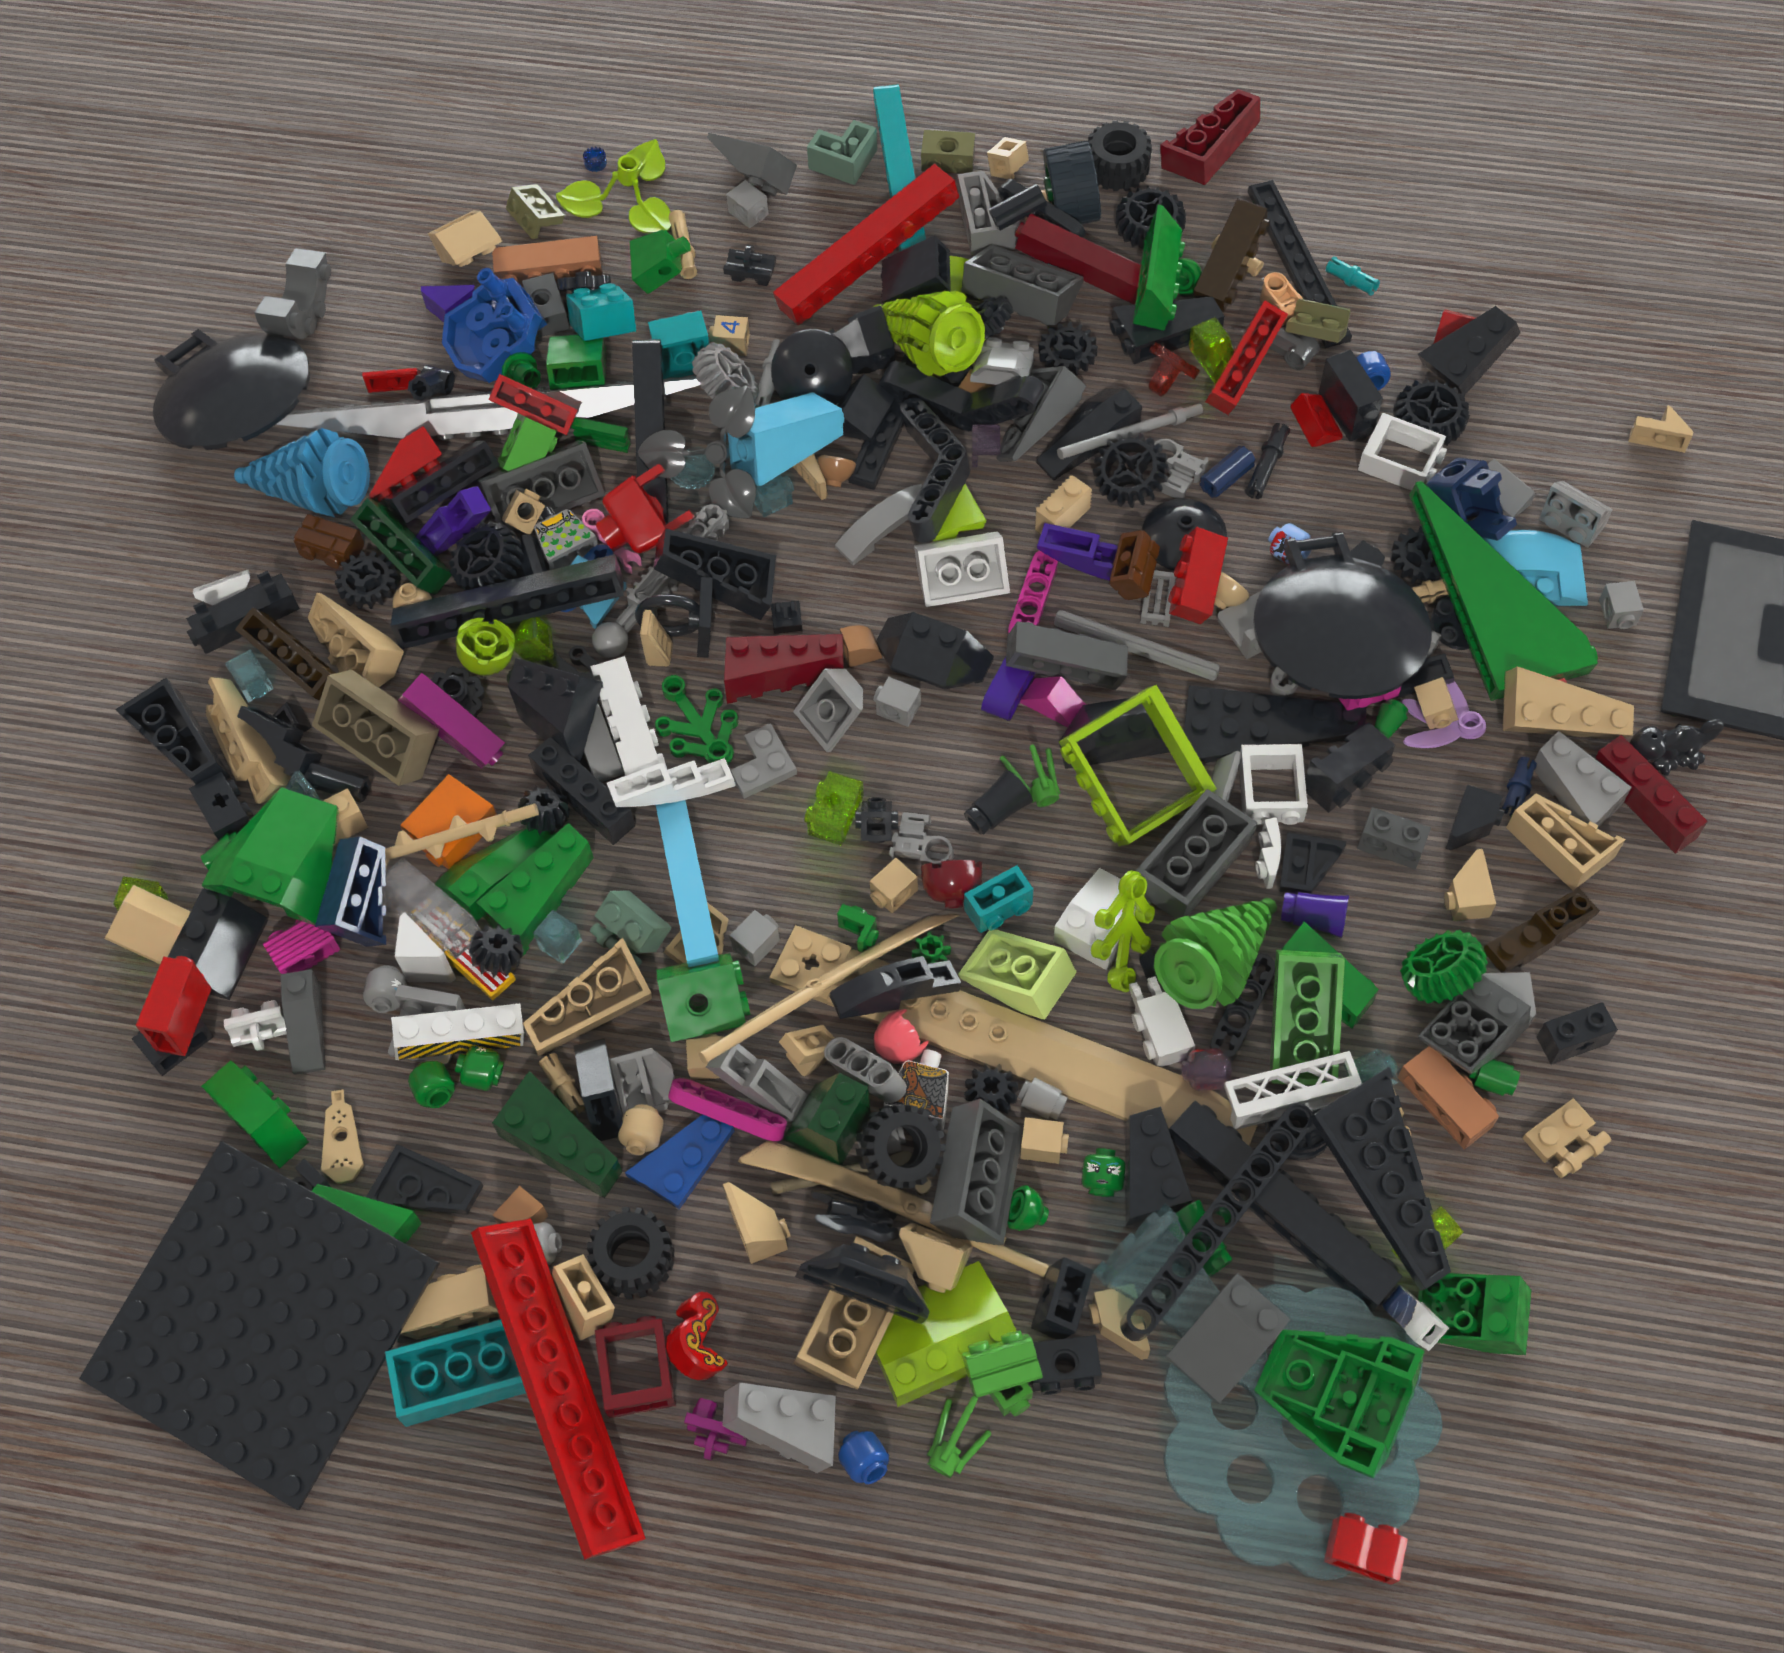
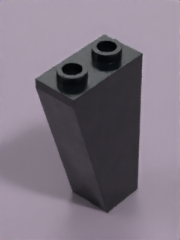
M1214 298L1174 300L1173 304L1177 305L1173 321L1168 320L1164 331L1133 324L1135 305L1117 306L1113 308L1112 320L1109 322L1112 334L1118 336L1121 341L1124 354L1126 356L1129 355L1132 362L1137 364L1222 334L1225 316Z

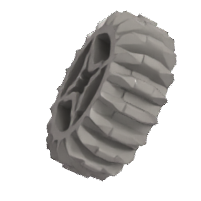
M713 342L703 347L698 352V355L694 357L692 362L694 368L692 370L697 375L695 378L700 382L701 389L706 391L707 396L713 399L723 391L747 385L751 388L754 400L757 399L759 391L757 389L758 383L754 381L755 376L751 374L750 368L745 365L744 360H741L737 353H733L729 347L725 348L723 344Z

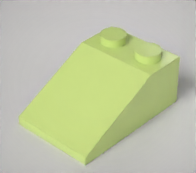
M995 929L987 932L958 976L960 979L1018 1012L1045 1020L1077 972L1064 948Z

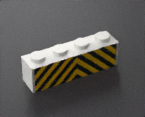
M520 1003L391 1017L395 1060L466 1053L471 1046H478L489 1050L523 1046L524 1030Z

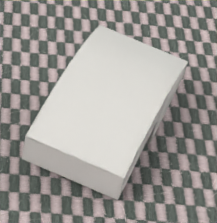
M1276 817L1265 819L1262 831L1258 833L1261 852L1258 861L1255 862V869L1258 878L1264 880L1266 889L1273 887L1281 855V838Z

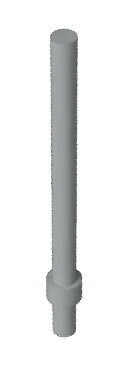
M1198 403L1186 408H1173L1167 414L1058 448L1057 454L1060 459H1064L1107 445V440L1113 443L1117 442L1118 434L1123 439H1126L1128 432L1135 436L1140 432H1148L1169 424L1175 426L1186 422L1188 418L1202 414L1203 407Z

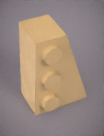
M482 1265L470 1266L467 1268V1272L458 1275H442L437 1278L436 1282L428 1284L400 1334L418 1340L457 1332L458 1326L478 1321L479 1326L489 1323L490 1318L500 1317Z

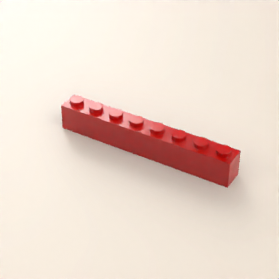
M933 164L773 291L779 309L798 326L812 317L815 312L832 301L845 288L851 286L854 281L868 270H871L874 265L888 254H891L899 245L908 238H911L919 229L928 222H931L948 206H951L959 198L955 180L936 164Z

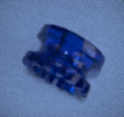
M595 146L594 149L591 147V149L588 148L587 151H584L583 159L587 170L597 172L606 167L607 159L604 149L601 150L600 147L597 149Z

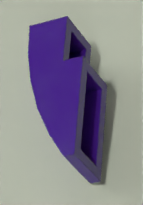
M479 487L460 490L447 506L439 507L416 535L436 557L454 545L455 542L462 539V534H468L471 527L477 526L491 511Z
M1044 523L1037 544V549L1049 557L1083 573L1108 581L1118 545L1100 542V535L1048 523Z

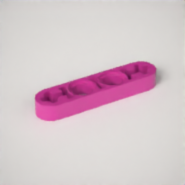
M1041 551L1036 552L1032 558L1009 624L1008 634L1017 621L1030 622L1039 626L1058 566L1057 560ZM1044 561H1047L1049 564L1046 565L1044 574L1040 573L1041 565ZM1038 582L1043 584L1045 588L1040 592H1035L1029 586L1032 583ZM1031 605L1037 609V612L1032 615H1026L1021 609L1024 606Z
M676 1078L672 1081L668 1095L672 1102L769 1141H780L783 1139L787 1121L782 1116L689 1079Z

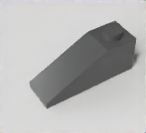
M312 969L281 974L282 1008L292 1073L296 1075L325 1070L321 984Z

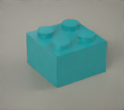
M612 283L603 284L600 286V289L594 290L579 288L574 290L572 294H566L570 326L584 341L636 332L633 300L618 285L616 286Z
M702 311L689 312L648 322L651 339H661L663 379L694 375L692 370L694 368L692 364L694 357L698 355V352L703 347L709 345V337Z

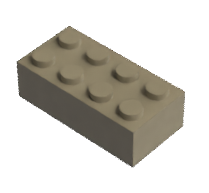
M352 669L328 675L312 723L314 728L398 786L422 779L439 728Z

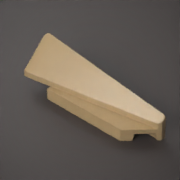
M210 677L208 684L211 686L214 698L213 704L206 705V717L235 780L246 781L248 779L256 804L269 801L281 787L288 790L295 789L298 786L297 781L294 777L285 774L283 767L274 763L276 756L266 740L252 726L237 717L241 706L248 707L234 683L230 679Z

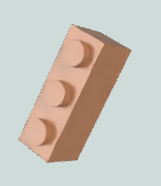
M1428 1046L1403 1065L1398 1079L1464 1150L1493 1128L1499 1118L1495 1106L1488 1099L1482 1098L1474 1090L1471 1080L1464 1074H1459L1448 1058Z

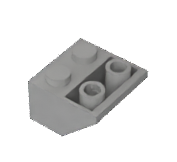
M1559 481L1554 482L1551 486L1539 520L1548 527L1570 537L1574 542L1589 548L1606 526L1613 509L1568 483Z

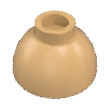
M1221 572L1214 605L1224 610L1227 607L1244 603L1249 598L1248 591L1230 576Z
M405 583L395 592L392 605L393 608L430 600L432 597L429 592L417 588L414 584Z

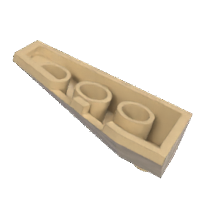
M316 593L308 620L319 642L326 644L330 652L328 659L331 665H336L339 672L352 669L378 688L392 679L396 674L404 651L381 631L322 593Z

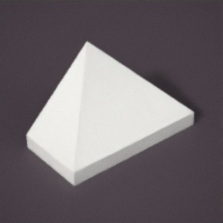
M249 570L193 589V594L196 599L213 606L244 591L250 580Z

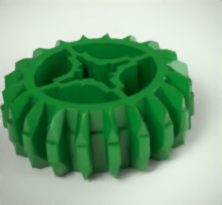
M1447 930L1442 935L1436 933L1433 938H1425V942L1416 944L1414 951L1406 953L1407 958L1401 962L1403 967L1400 970L1404 985L1412 996L1416 997L1418 1001L1424 1000L1427 1004L1433 1001L1440 1004L1444 999L1452 1001L1453 997L1457 995L1463 996V992L1467 989H1474L1473 984L1482 980L1481 975L1487 972L1486 965L1488 961L1480 941L1473 937L1470 932L1463 933L1461 930H1456L1452 933Z

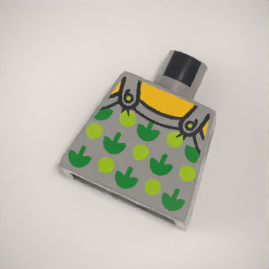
M546 507L539 517L541 522L534 526L539 546L549 570L571 565L577 555L584 557L591 548L598 545L595 534L568 509L555 514L551 507Z

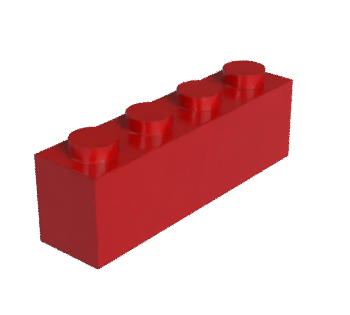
M1264 300L1208 395L1206 403L1229 416L1288 316L1286 312Z

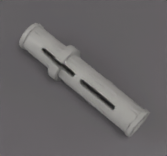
M779 339L773 340L769 356L763 362L762 368L764 371L758 386L759 394L755 400V408H758L759 405L765 406L770 404L775 388L771 377V364L780 343Z

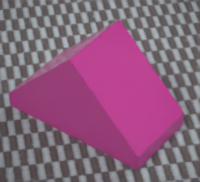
M1062 676L1035 678L1020 700L1021 704L1066 727H1069L1081 707L1086 705Z

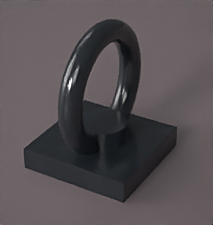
M701 577L699 604L690 598L674 594H661L646 598L636 607L635 619L637 623L641 626L643 612L655 607L676 606L689 611L687 623L681 625H662L669 637L684 636L698 630L697 657L708 658L713 578Z

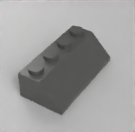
M991 244L965 262L961 292L971 295L972 298L977 300L992 299L994 297L997 299L1000 296L1006 297L1013 307L1012 309L1018 315L1032 317L1040 320L1042 324L1054 326L1068 315L1083 284L1084 277Z
M582 440L557 448L552 453L547 452L546 457L510 471L503 469L477 479L482 494L491 508L490 512L495 523L504 524L512 531L517 529L506 524L501 519L516 489L523 493L525 489H529L540 495L539 501L545 505L544 508L551 507L555 514L605 495L586 442ZM530 503L519 505L517 512L520 517H526L531 513Z
M982 1099L952 1108L945 1143L946 1148L943 1153L944 1160L940 1168L930 1223L952 1238L1003 1245L1024 1128Z

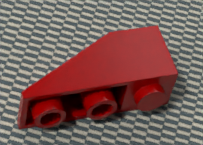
M424 426L399 441L368 498L372 500L377 498L380 502L393 493L391 488L400 483L403 487L416 479L414 474L424 468L425 472L440 464L438 459L441 458L442 453Z

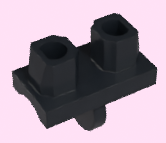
M747 245L745 251L729 249L723 271L724 274L731 276L732 281L742 282L746 278L755 279L758 285L767 286L773 274L776 256L755 253L753 245Z

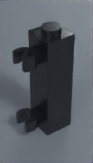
M265 571L257 575L260 583L209 608H207L204 601L194 605L196 614L186 618L191 627L186 632L194 647L200 644L204 653L207 654L243 637L235 629L252 607L270 615L275 620L299 610L300 608L283 575L280 573L271 578L269 572Z

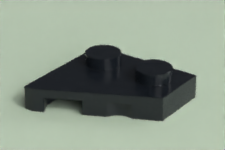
M1287 832L1279 892L1296 894L1304 892L1312 894L1344 852L1346 841Z

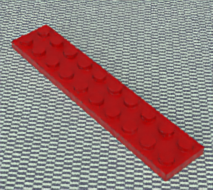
M532 1219L476 1228L471 1232L584 1560L645 1540L644 1532Z

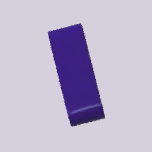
M1005 657L984 696L981 710L1010 721L1036 672L1006 666Z

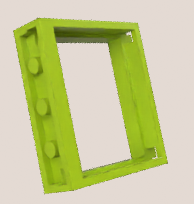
M1157 684L1146 688L1059 741L1062 747L1060 749L1062 757L1068 764L1073 766L1077 773L1075 776L1077 783L1083 790H1087L1092 799L1091 806L1094 812L1099 817L1102 816L1107 825L1106 831L1108 836L1119 846L1132 843L1193 805L1206 789L1211 792L1217 790ZM1142 703L1192 791L1127 830L1077 742Z

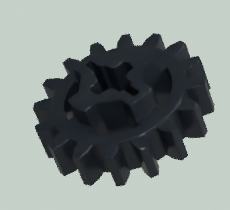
M1002 296L997 299L995 297L986 299L978 306L972 307L981 315L984 323V341L995 334H999L1004 329L1003 326L1006 325L1005 321L1011 319V314L1014 312L1007 298Z
M1069 322L1067 327H1063L1061 323H1058L1056 330L1049 327L1048 334L1041 335L1038 353H1040L1039 360L1040 362H1045V368L1065 366L1077 376L1079 375V369L1087 372L1089 364L1094 365L1098 346L1096 345V337H1091L1090 329L1083 332L1081 324L1074 328L1072 327V322Z
M1422 526L1419 527L1418 532L1408 528L1406 535L1400 533L1398 540L1394 541L1391 550L1390 561L1395 562L1394 571L1402 570L1400 577L1403 579L1410 576L1412 584L1417 579L1421 580V583L1428 579H1431L1432 582L1437 581L1441 574Z
M361 551L359 558L350 555L351 562H341L343 570L335 572L338 579L334 582L340 598L345 599L349 606L356 603L358 609H361L364 604H368V607L373 609L374 602L383 605L384 601L382 598H392L393 595L390 589L398 588L396 580L399 577L394 564L387 560L385 554L377 557L375 551H372L369 556H366L364 551Z

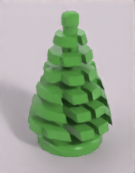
M1263 898L1261 901H1250L1241 905L1197 913L1192 916L1187 915L1170 922L1171 924L1166 925L1161 934L1166 942L1160 943V948L1155 954L1154 969L1158 981L1165 992L1177 1003L1190 1009H1204L1210 1005L1215 1007L1217 1000L1223 1007L1234 1003L1235 999H1238L1247 983L1246 980L1251 973L1252 966L1264 941L1266 930L1268 931L1272 915L1277 911L1275 901L1271 898Z

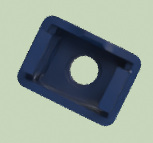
M1455 458L1426 484L1483 538L1498 541L1517 525L1515 517L1503 515L1500 504L1501 492L1498 483L1502 480L1501 473L1489 470L1488 464L1484 460ZM1471 517H1476L1475 519L1468 522L1466 520Z

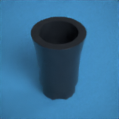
M1005 770L998 780L972 803V807L964 813V816L972 828L981 835L985 834L989 829H994L1009 816L1031 804L1033 799L1022 781L1011 771Z

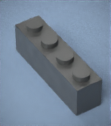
M1018 621L1007 636L1006 666L1054 677L1062 676L1064 679L1116 690L1127 677L1128 646L1117 644L1110 640L1103 641L1090 638L1084 634L1076 635L1063 632L1057 628H1045L1030 622Z

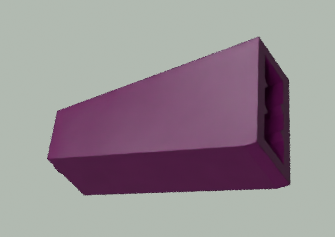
M422 672L398 699L400 703L439 728L438 737L481 769L487 763L493 766L503 755L500 748L505 742Z

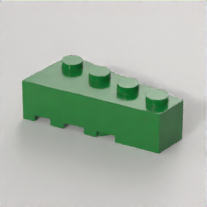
M569 823L566 824L476 902L483 919L494 929L499 923L501 929L506 930L511 927L512 935H520L521 945H523L524 949L523 956L528 951L529 944L533 938L539 935L545 927L544 923L553 910L556 911L561 905L562 898L569 888H573L594 859L589 842Z

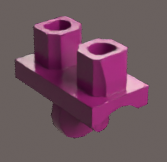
M699 1398L693 1413L687 1412L684 1424H687L688 1431L708 1436L706 1438L696 1435L694 1445L705 1448L704 1458L712 1460L716 1451L724 1454L728 1453L730 1444L720 1442L719 1439L746 1447L747 1438L723 1427V1422L714 1420L718 1407L717 1403Z

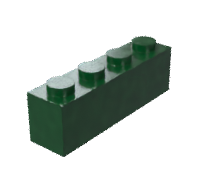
M367 497L350 519L417 588L436 595L452 576L450 570L388 507Z

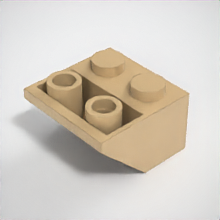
M476 210L428 233L442 263L452 264V266L459 265V267L473 262V256L482 253V255L491 253L496 248L495 245L502 242L500 236L483 213Z

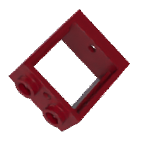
M644 1316L638 1318L636 1323L623 1325L621 1322H612L603 1325V1329L595 1330L604 1411L608 1418L676 1406L670 1358L666 1350V1329L662 1318L656 1319L655 1316ZM655 1334L662 1386L613 1395L607 1343Z

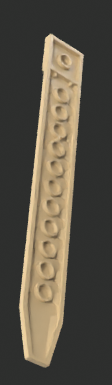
M795 925L770 975V982L796 992L806 986L808 981L821 977L862 952L852 949L849 945ZM816 959V963L819 966L818 968L812 967L810 970H806L804 962ZM876 959L824 990V994L812 999L834 1007L829 997L832 990L859 975L890 963ZM961 990L959 992L902 1000L899 1009H907V1012L901 1016L909 1020L911 1025L915 1027L920 1041L925 1042L928 1040V1044L983 1066L987 1063L994 1070L1000 1064L1002 1066V1073L1011 1071L1014 1078L1024 1082L1027 1080L1032 1083L1033 1079L1037 1078L1062 1090V1095L1070 1100L1127 1121L1130 1115L1161 1106L1169 1129L1194 1101H1197L1201 1106L1204 1104L1210 1107L1216 1113L1217 1119L1226 1127H1233L1230 1120L1232 1112L1230 1102L1203 1083ZM895 1010L858 1017L879 1025L885 1016ZM1257 1125L1237 1129L1242 1136V1140L1249 1146Z

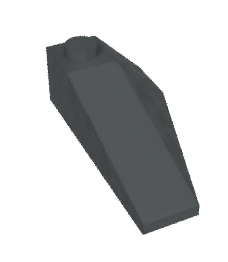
M1065 366L1032 370L1030 376L1039 379L1043 383L1044 391L1033 413L1012 419L1014 421L1013 427L1005 433L996 458L997 460L1008 462L1019 459L1079 404L1086 385Z

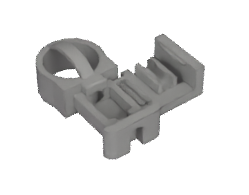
M1171 439L1157 440L1154 445L1160 444L1162 449L1170 450L1174 453V456L1168 458L1165 462L1169 466V474L1171 475L1167 482L1161 483L1163 487L1162 493L1175 499H1184L1191 483H1198L1207 470L1208 457L1201 460L1183 452L1184 446L1177 444Z
M903 812L899 834L895 832L892 836L893 847L890 848L889 855L892 860L896 857L919 859L921 865L932 863V868H939L941 861L953 860L954 851L947 838L940 835L927 836V833L923 832L926 824L931 825L930 815ZM935 844H944L949 848L948 854L934 853L928 850Z

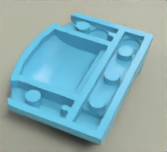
M1510 530L1498 541L1483 538L1554 606L1588 605L1581 547L1579 544L1573 543L1565 537L1537 530Z

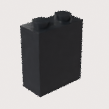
M934 235L882 260V303L905 298L911 300L912 297L935 292H950V250Z
M1351 349L1326 358L1318 394L1322 395L1331 414L1350 442L1359 438H1367L1376 427L1383 397Z

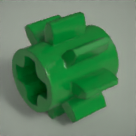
M930 932L922 940L916 938L915 944L918 949L912 950V958L924 956L927 964L947 961L946 956L951 954V946H943L944 936L937 937ZM929 951H934V954H929Z

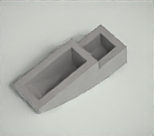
M740 1044L709 1061L706 1068L733 1088L789 1122H793L808 1094L768 1061L757 1059Z

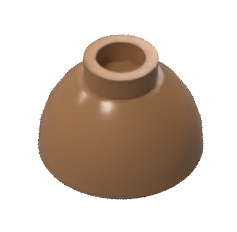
M828 455L818 457V465L828 486L841 488L842 482L851 477L856 467V463L849 459Z

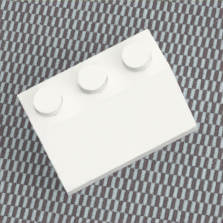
M998 531L914 545L917 571L925 607L1010 593L1003 537Z

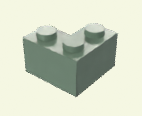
M853 120L842 137L818 129L807 146L809 169L855 185L877 152L876 127Z

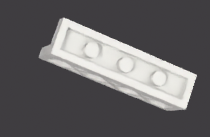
M1347 1051L1227 1081L1224 1083V1088L1232 1108L1230 1120L1233 1128L1237 1130L1277 1120L1292 1104H1304L1311 1111L1324 1108L1362 1082L1351 1053ZM1345 1063L1349 1077L1338 1079L1327 1072L1332 1065ZM1304 1072H1310L1320 1077L1316 1085L1309 1087L1296 1080L1299 1074ZM1275 1079L1288 1085L1284 1093L1277 1095L1266 1090L1265 1087L1269 1081ZM1246 1087L1257 1093L1253 1101L1239 1104L1235 1089Z

